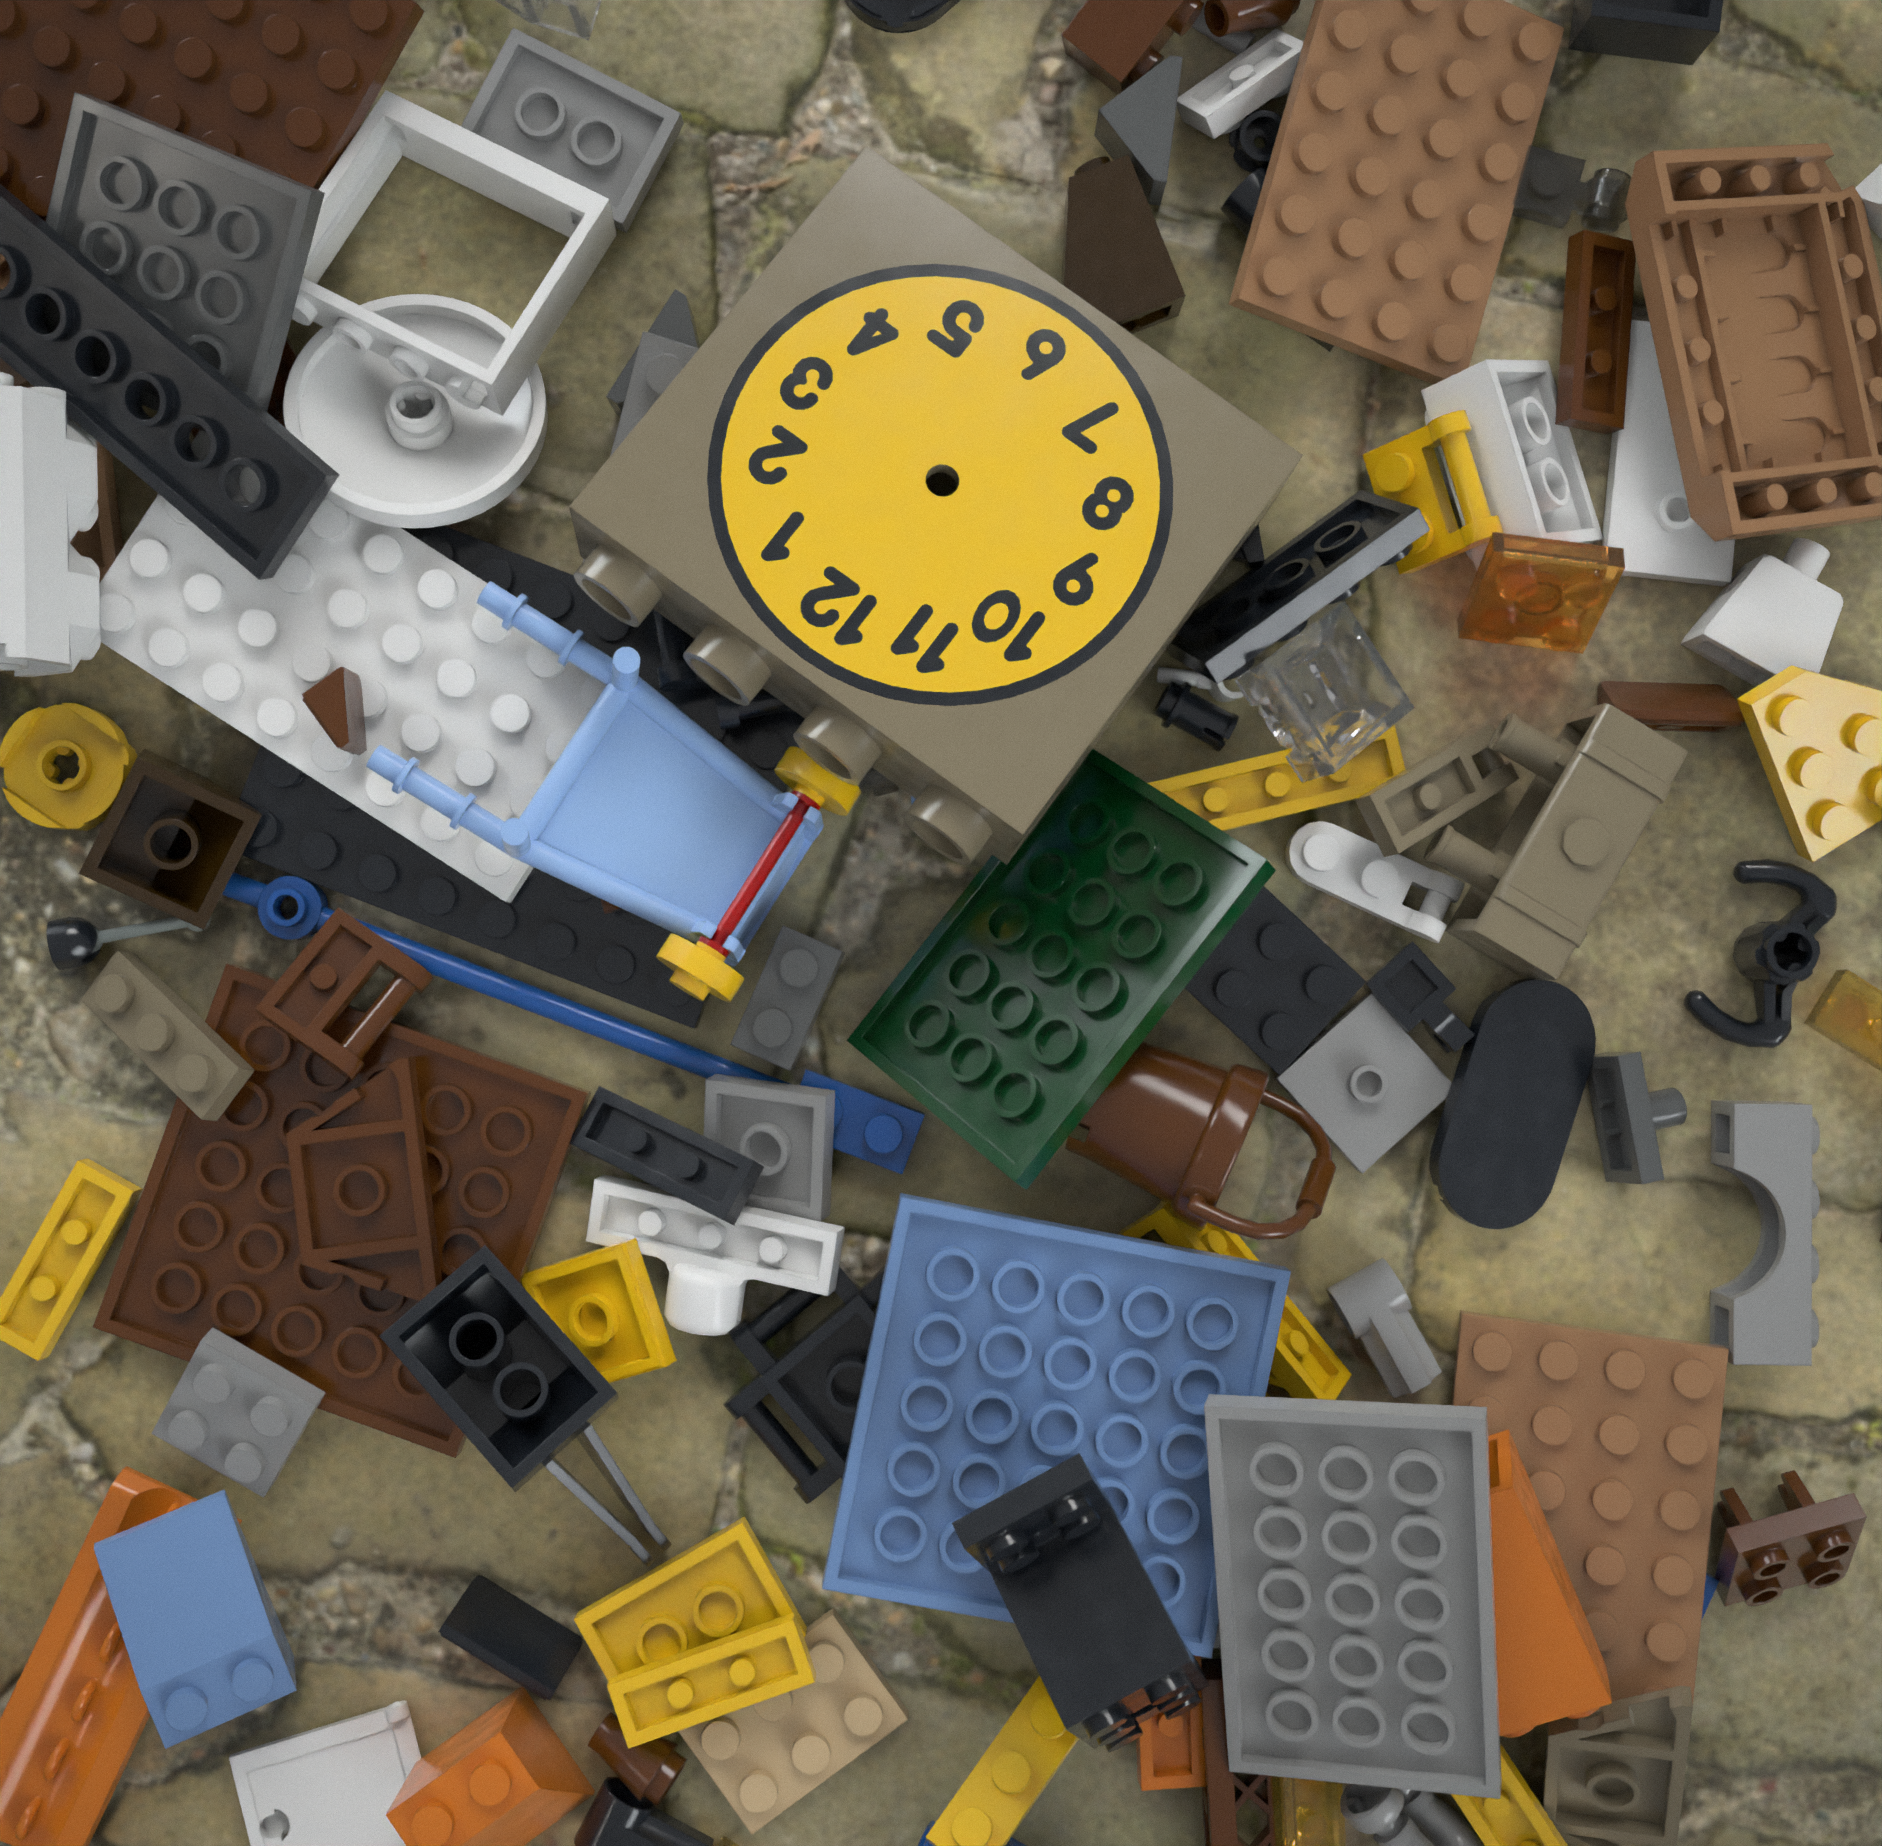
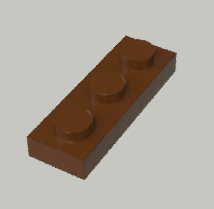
M1582 230L1568 237L1556 425L1603 434H1611L1624 429L1636 254L1632 240L1588 230Z

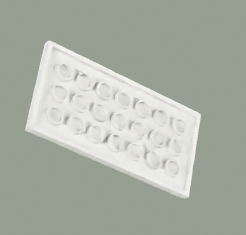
M201 430L191 443L193 453L200 460H204L210 450L209 436ZM246 466L239 476L240 491L246 500L253 503L260 493V481L256 473ZM158 494L99 583L100 635L103 644L508 903L512 902L534 867L507 855L461 825L457 830H454L449 826L451 819L403 790L400 794H396L392 791L393 783L366 767L368 760L379 745L386 747L407 761L414 757L420 761L419 769L464 797H467L470 793L477 796L475 802L477 805L501 820L519 819L606 687L604 683L571 662H568L565 666L558 663L560 657L558 654L514 626L510 630L504 629L501 618L477 604L479 595L488 583L402 528L381 525L359 518L336 506L326 497L274 577L259 580ZM340 667H345L358 674L361 680L367 750L361 755H353L337 748L302 700L304 692Z

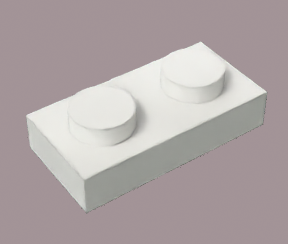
M1274 29L1177 98V108L1182 121L1213 139L1219 135L1236 130L1242 125L1246 116L1270 99L1281 97L1290 91L1304 41L1281 30Z

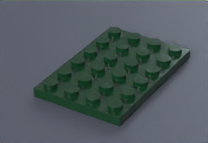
M1092 749L1009 863L1006 865L994 855L989 858L846 1041L1015 1183L1027 1190L1276 870L1260 854L1095 749Z

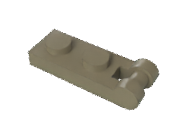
M1491 721L1467 730L1459 735L1456 740L1355 799L1384 857L1403 852L1519 779L1512 762H1504L1498 751L1488 748L1491 737L1495 732Z

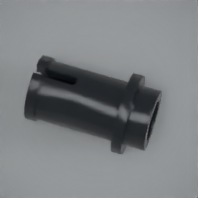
M1170 681L1153 711L1154 715L1162 719L1161 726L1167 729L1172 724L1212 746L1214 750L1219 752L1225 746L1226 741H1224V738L1229 740L1239 716L1229 713L1190 691L1191 683L1185 681L1181 686L1174 681Z

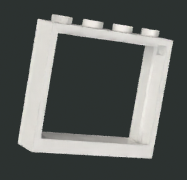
M385 90L318 189L325 194L292 319L307 326L313 321L331 330L341 343L358 353L365 354L369 349L387 358L397 371L414 381L421 382L425 377L445 387L447 393L452 398L468 408L477 410L480 406H483L503 416L617 235L610 199ZM402 155L570 238L487 369L317 284Z

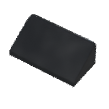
M480 1575L472 1580L438 1631L445 1639L542 1699H548L549 1701L583 1643L581 1636Z

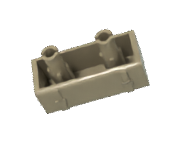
M1606 703L1571 713L1556 741L1520 720L1514 713L1508 714L1495 730L1488 748L1498 751L1536 775L1495 846L1490 852L1453 830V827L1447 824L1437 831L1424 854L1425 860L1437 864L1471 885L1445 931L1524 978L1558 979L1574 949L1579 948L1588 934L1585 930L1657 806L1664 803L1672 789L1670 784L1688 755L1684 748L1618 708Z

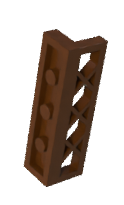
M1221 1658L1201 1659V1669L1209 1683V1686L1201 1690L1202 1741L1205 1753L1206 1787H1201L1205 1846H1284L1280 1777L1251 1774L1245 1781L1236 1772H1229ZM1263 1781L1265 1782V1798L1256 1791ZM1234 1785H1235L1237 1788H1239L1236 1792H1235V1790H1234ZM1248 1798L1267 1814V1825L1250 1845L1237 1834L1236 1812Z

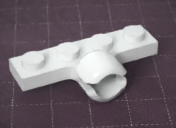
M603 1175L594 1179L586 1242L610 1246L636 1238L641 1254L657 1257L667 1265L669 1279L664 1315L669 1324L687 1333L717 1336L727 1334L741 1323L746 1283L749 1280H759L829 1296L835 1291L845 1227L747 1205L743 1207L733 1226L653 1185Z

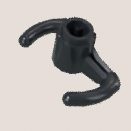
M1770 859L1742 861L1737 863L1733 870L1736 881L1742 884L1771 883L1782 885L1797 891L1801 896V904L1792 909L1779 921L1758 922L1749 926L1741 932L1734 942L1733 960L1739 973L1753 983L1758 1018L1750 1023L1735 1019L1719 1009L1704 992L1698 990L1690 991L1685 996L1684 1006L1703 1027L1724 1040L1747 1047L1774 1048L1779 1046L1792 1030V994L1798 982L1806 980L1813 974V968L1816 966L1820 955L1819 942L1814 936L1835 916L1837 896L1834 890L1815 874L1792 863Z

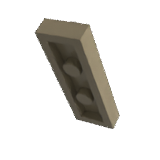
M117 950L81 998V1001L201 1120L217 1121L255 1071L133 952Z

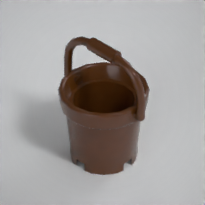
M1142 1041L1079 1122L1078 1126L1089 1130L1085 1143L1068 1136L1065 1146L1066 1150L1091 1160L1170 1204L1172 1216L1196 1230H1204L1206 1225L1211 1223L1231 1233L1256 1240L1284 1239L1304 1230L1311 1219H1316L1321 1215L1336 1172V1166L1332 1161V1147L1322 1126L1305 1109L1283 1096L1266 1090L1269 1075L1266 1072L1238 1063L1231 1065L1227 1069ZM1259 1104L1271 1108L1296 1122L1310 1137L1316 1150V1158L1310 1163L1296 1202V1213L1281 1222L1258 1223L1216 1208Z

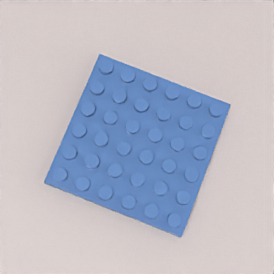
M900 1193L822 1578V1589L1014 1623L991 1573L964 1549L952 1522L1080 1453L1107 1494L1185 1645L1195 1656L1212 1658L1219 1617L1204 1405L1209 1394L1266 1396L1291 1271L1285 1266Z

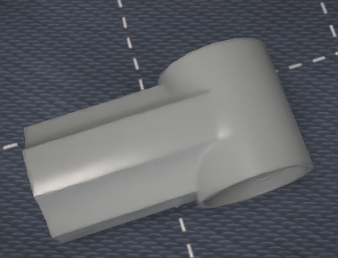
M1384 1258L1377 1260L1326 1289L1342 1322L1354 1339L1359 1338L1388 1393L1393 1398L1405 1394H1413L1431 1384L1432 1380L1442 1372L1425 1338L1408 1311L1412 1309V1305L1402 1284Z

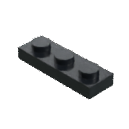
M601 1086L598 1087L570 1141V1144L733 1226L764 1169V1166Z

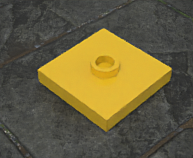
M636 1238L539 1267L524 1274L521 1282L523 1288L608 1383L664 1368L677 1361Z

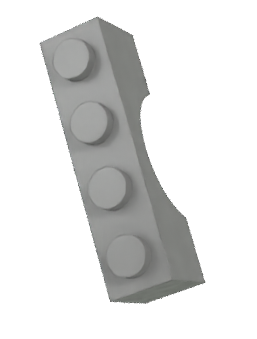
M1711 1100V1164L1727 1170L1744 1183L1757 1204L1761 1221L1759 1244L1749 1265L1733 1280L1710 1290V1344L1724 1345L1728 1348V1362L1733 1365L1812 1366V1348L1817 1345L1819 1339L1818 1318L1812 1309V1283L1816 1282L1819 1275V1257L1816 1248L1812 1245V1219L1817 1216L1820 1205L1818 1187L1812 1180V1155L1817 1152L1819 1147L1820 1130L1817 1120L1812 1116V1105L1788 1101Z

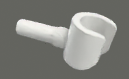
M1158 667V683L1169 684L1170 681H1174L1182 685L1187 681L1197 688L1208 689L1210 695L1220 702H1231L1247 694L1240 691L1231 692L1225 688L1223 681L1216 684L1193 670Z

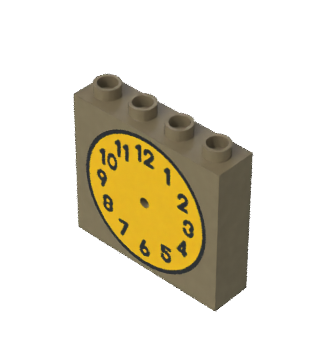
M866 146L569 506L580 556L585 559L575 571L574 578L593 601L625 624L638 627L651 610L654 609L693 637L695 640L683 654L686 663L704 682L724 697L739 705L748 706L761 688H763L805 718L793 734L794 740L814 762L833 776L848 784L859 785L870 769L874 768L914 797L916 800L904 814V819L908 826L923 841L942 855L957 863L970 865L980 850L984 848L1007 865L1270 509L1303 455Z

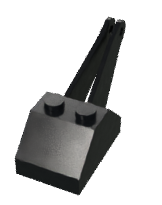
M486 1245L379 1335L514 1492H517L537 1472L546 1467L607 1524L648 1568L655 1560L637 1538L555 1458L559 1452L577 1438L619 1500L664 1552L672 1545L654 1523L591 1425L619 1399L618 1393Z

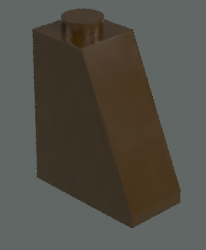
M1129 154L1110 161L1109 157L1103 156L1084 163L1076 169L1074 176L1069 177L1065 199L1061 284L1131 334L1179 316L1186 295Z

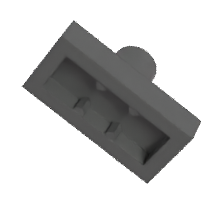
M1606 1052L1595 1054L1587 1083L1606 1182L1647 1184L1665 1180L1655 1130L1682 1125L1685 1122L1687 1106L1683 1095L1676 1088L1648 1092L1641 1052Z

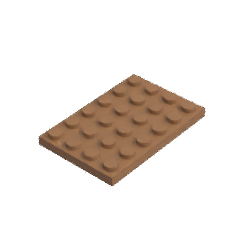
M1315 0L1228 305L1431 384H1436L1469 368L1564 27L1504 0Z
M1460 1310L1451 1405L1487 1407L1488 1436L1509 1429L1607 1667L1611 1700H1620L1676 1686L1691 1687L1693 1703L1729 1349L1724 1345Z

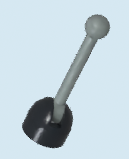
M66 917L50 920L47 924L46 934L49 952L54 965L59 970L81 967L92 962L100 953L102 944L106 942L187 927L195 932L203 931V929L179 918L171 917L99 931L91 922L84 918ZM210 917V919H209V921H208V923H207L205 929L210 925L211 917Z

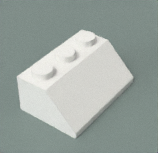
M1486 359L1421 390L1427 409L1425 411L1426 425L1442 415L1458 410L1466 411L1471 426V431L1466 433L1487 504L1491 516H1499L1504 532L1503 536L1465 551L1474 562L1477 573L1509 569L1603 540L1569 427L1555 424L1557 387L1548 360ZM1440 445L1438 448L1445 467L1443 473L1445 486L1449 496L1456 503L1462 526L1466 525Z

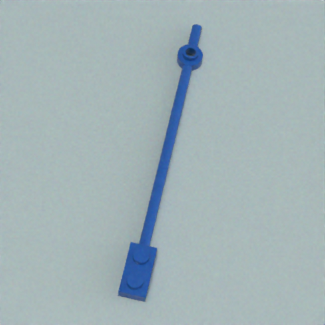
M233 872L222 893L224 896L258 908L259 919L264 928L272 935L281 939L303 940L315 935L335 911L328 908L326 895L316 883L295 876L280 877L266 885ZM292 896L298 903V912L293 918L287 920L281 913V904L285 898ZM356 919L419 963L432 975L706 1079L714 1074L791 1084ZM806 1069L800 1083L801 1086L835 1090L833 1148L903 1174L925 1113Z

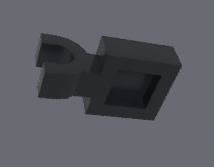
M1413 941L1400 950L1363 985L1364 989L1379 1001L1406 1032L1412 1030L1421 1021L1426 1031L1445 1053L1450 1051L1456 1052L1474 1036L1472 1031L1443 1003L1456 990V987Z

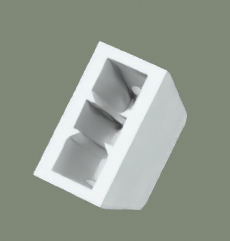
M1796 538L1793 540L1782 561L1772 555L1763 554L1746 563L1731 579V582L1725 586L1685 635L1681 645L1756 687L1791 665L1819 673L1844 603L1840 593L1817 581L1818 576L1830 557V552L1815 541Z

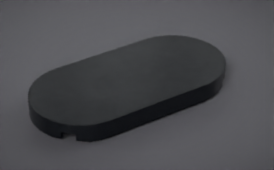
M1523 978L1510 982L1513 984L1505 986L1500 991L1495 990L1482 1001L1474 1014L1469 1028L1474 1036L1464 1044L1433 1140L1429 1158V1170L1432 1182L1438 1187L1439 1194L1443 1198V1200H1440L1454 1216L1478 1227L1486 1229L1510 1228L1523 1223L1543 1206L1555 1183L1593 1063L1596 1036L1591 1015L1585 1004L1573 991L1553 981Z

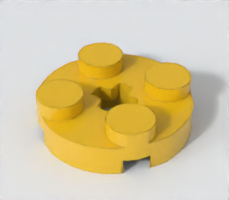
M61 703L63 705L55 704L48 708L38 707L26 712L9 728L0 746V767L4 768V781L7 788L2 787L7 801L22 817L39 826L57 830L88 831L95 828L100 822L106 820L138 757L135 749L128 744L124 732L111 718L93 708L76 703ZM75 752L79 758L77 763L80 768L74 779L67 778L60 784L56 779L60 769L54 764V760L59 754L70 757Z

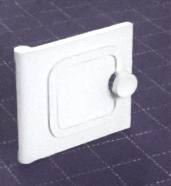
M396 1701L381 1709L236 1752L229 1756L251 1846H406L386 1817V1813L413 1766L421 1759L407 1701Z

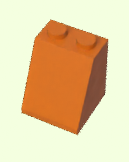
M521 1686L418 1760L387 1811L386 1817L406 1846H524L593 1796L595 1790L526 1689Z

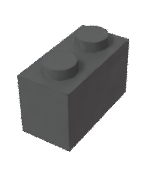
M782 926L730 1045L789 1071L794 1069L841 965L845 952L791 928Z

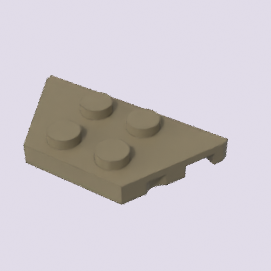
M1676 1686L1612 1701V1704L1600 1707L1596 1712L1580 1719L1565 1717L1547 1723L1541 1805L1567 1844L1579 1846H1677L1693 1711L1691 1687Z

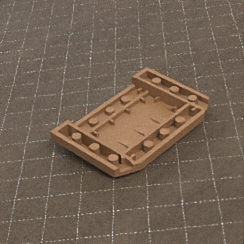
M1828 143L1652 151L1635 162L1625 207L1690 517L1715 542L1882 520V284L1865 204L1854 185L1842 190L1824 161L1834 156Z

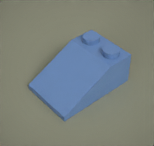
M225 1489L94 1543L97 1561L141 1694L165 1749L297 1691L293 1652Z

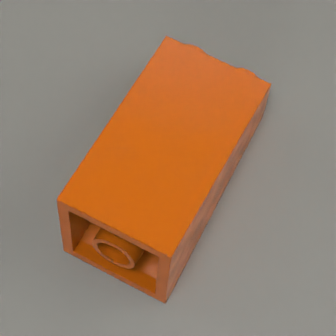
M1508 1429L1488 1436L1499 1726L1500 1736L1514 1738L1530 1732L1537 1725L1565 1717L1570 1719L1587 1717L1596 1712L1600 1707L1612 1704L1607 1667Z

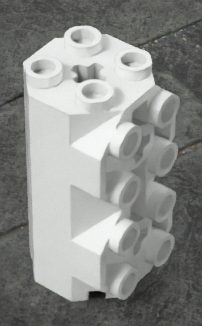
M0 372V671L14 670V676L20 677L73 672L80 660L92 659L101 644L99 567L91 558L81 556L70 544L77 531L85 532L90 530L98 518L97 440L82 427H79L66 414L65 391L51 387L26 388L14 386V377L4 372Z

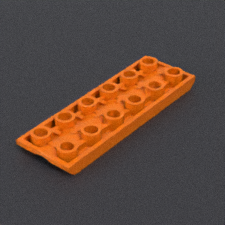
M128 1466L121 1470L110 1486L0 1718V1842L11 1846H89L150 1717V1712L141 1694L97 1561L94 1543L188 1505L198 1499ZM237 1518L240 1525L242 1520Z

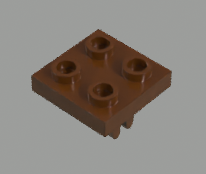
M1792 1470L1781 1474L1783 1484L1778 1485V1490L1787 1508V1512L1753 1521L1733 1487L1721 1490L1720 1497L1722 1501L1717 1502V1507L1727 1529L1715 1578L1719 1580L1716 1590L1724 1607L1743 1601L1748 1606H1760L1777 1599L1783 1594L1784 1590L1807 1584L1811 1589H1820L1840 1581L1848 1571L1867 1518L1855 1494L1851 1493L1815 1503L1797 1472Z

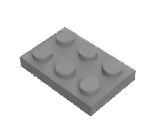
M512 28L461 127L610 199L615 228L627 233L684 125V121L680 112Z

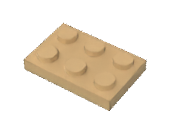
M834 1607L810 1624L804 1637L816 1671L815 1683L678 1731L751 1834L758 1831L908 1720V1709Z

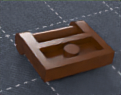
M338 907L256 1006L255 1010L259 1016L321 1058L338 1073L353 1081L365 1066L361 1060L414 992L422 994L434 977L419 963ZM381 965L391 972L394 978L342 1043L339 1044L326 1035L327 1031Z

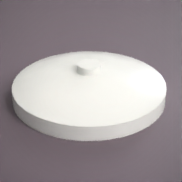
M397 295L369 301L360 305L486 369L512 330L498 317L468 302L438 295ZM322 327L308 341L296 358L287 379L283 399V415L286 429L340 474L326 495V498L336 506L359 518L398 528H432L450 525L472 518L494 507L508 497L528 476L538 460L547 432V400L542 374L537 362L504 415L501 416L483 406L475 410L460 404L447 393L445 387L425 377L423 381L418 382L404 376L390 364L387 358L369 349L365 354L348 348L334 336L331 330Z

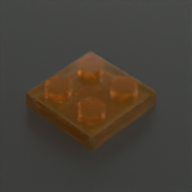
M1493 532L1457 619L1458 638L1583 654L1625 569L1624 549Z

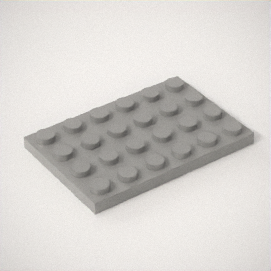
M1209 1394L1204 1405L1229 1772L1500 1799L1502 1777L1487 1407Z

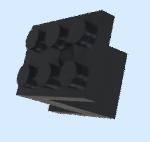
M1080 1453L952 1522L964 1549L991 1573L1067 1731L1094 1749L1105 1745L1107 1751L1112 1752L1128 1745L1143 1735L1139 1724L1151 1717L1164 1713L1166 1719L1170 1720L1201 1703L1202 1700L1198 1691L1209 1686V1683L1197 1660L1182 1640L1107 1494Z

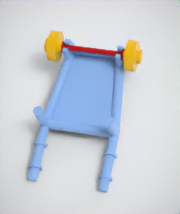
M492 581L488 582L479 595L477 604L501 618L504 629L510 630L514 626L560 656L558 663L565 666L568 662H571L606 685L519 819L510 818L503 821L475 803L477 796L470 793L467 797H464L419 769L420 761L412 757L407 761L382 745H379L373 752L366 767L393 783L392 791L396 794H400L404 790L451 819L449 826L454 830H457L461 825L507 855L675 933L669 935L656 955L659 961L674 971L669 981L700 1001H704L708 993L730 1003L745 980L730 966L735 967L739 963L773 904L814 840L822 831L824 824L822 814L819 811L820 808L840 816H847L861 794L860 788L857 785L848 784L827 772L801 748L790 746L774 771L793 791L791 793L781 792L639 677L640 656L635 649L631 647L619 648L612 658L583 640L585 633L580 629L572 633L527 604L529 597L523 593L517 598Z

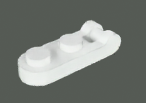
M1324 821L1308 823L1297 829L1286 845V864L1292 875L1301 882L1435 943H1439L1447 926L1442 920L1450 902L1457 903L1465 887V884L1458 879L1432 870L1400 854L1384 857L1378 844L1335 824ZM1411 885L1427 892L1419 911L1402 905Z

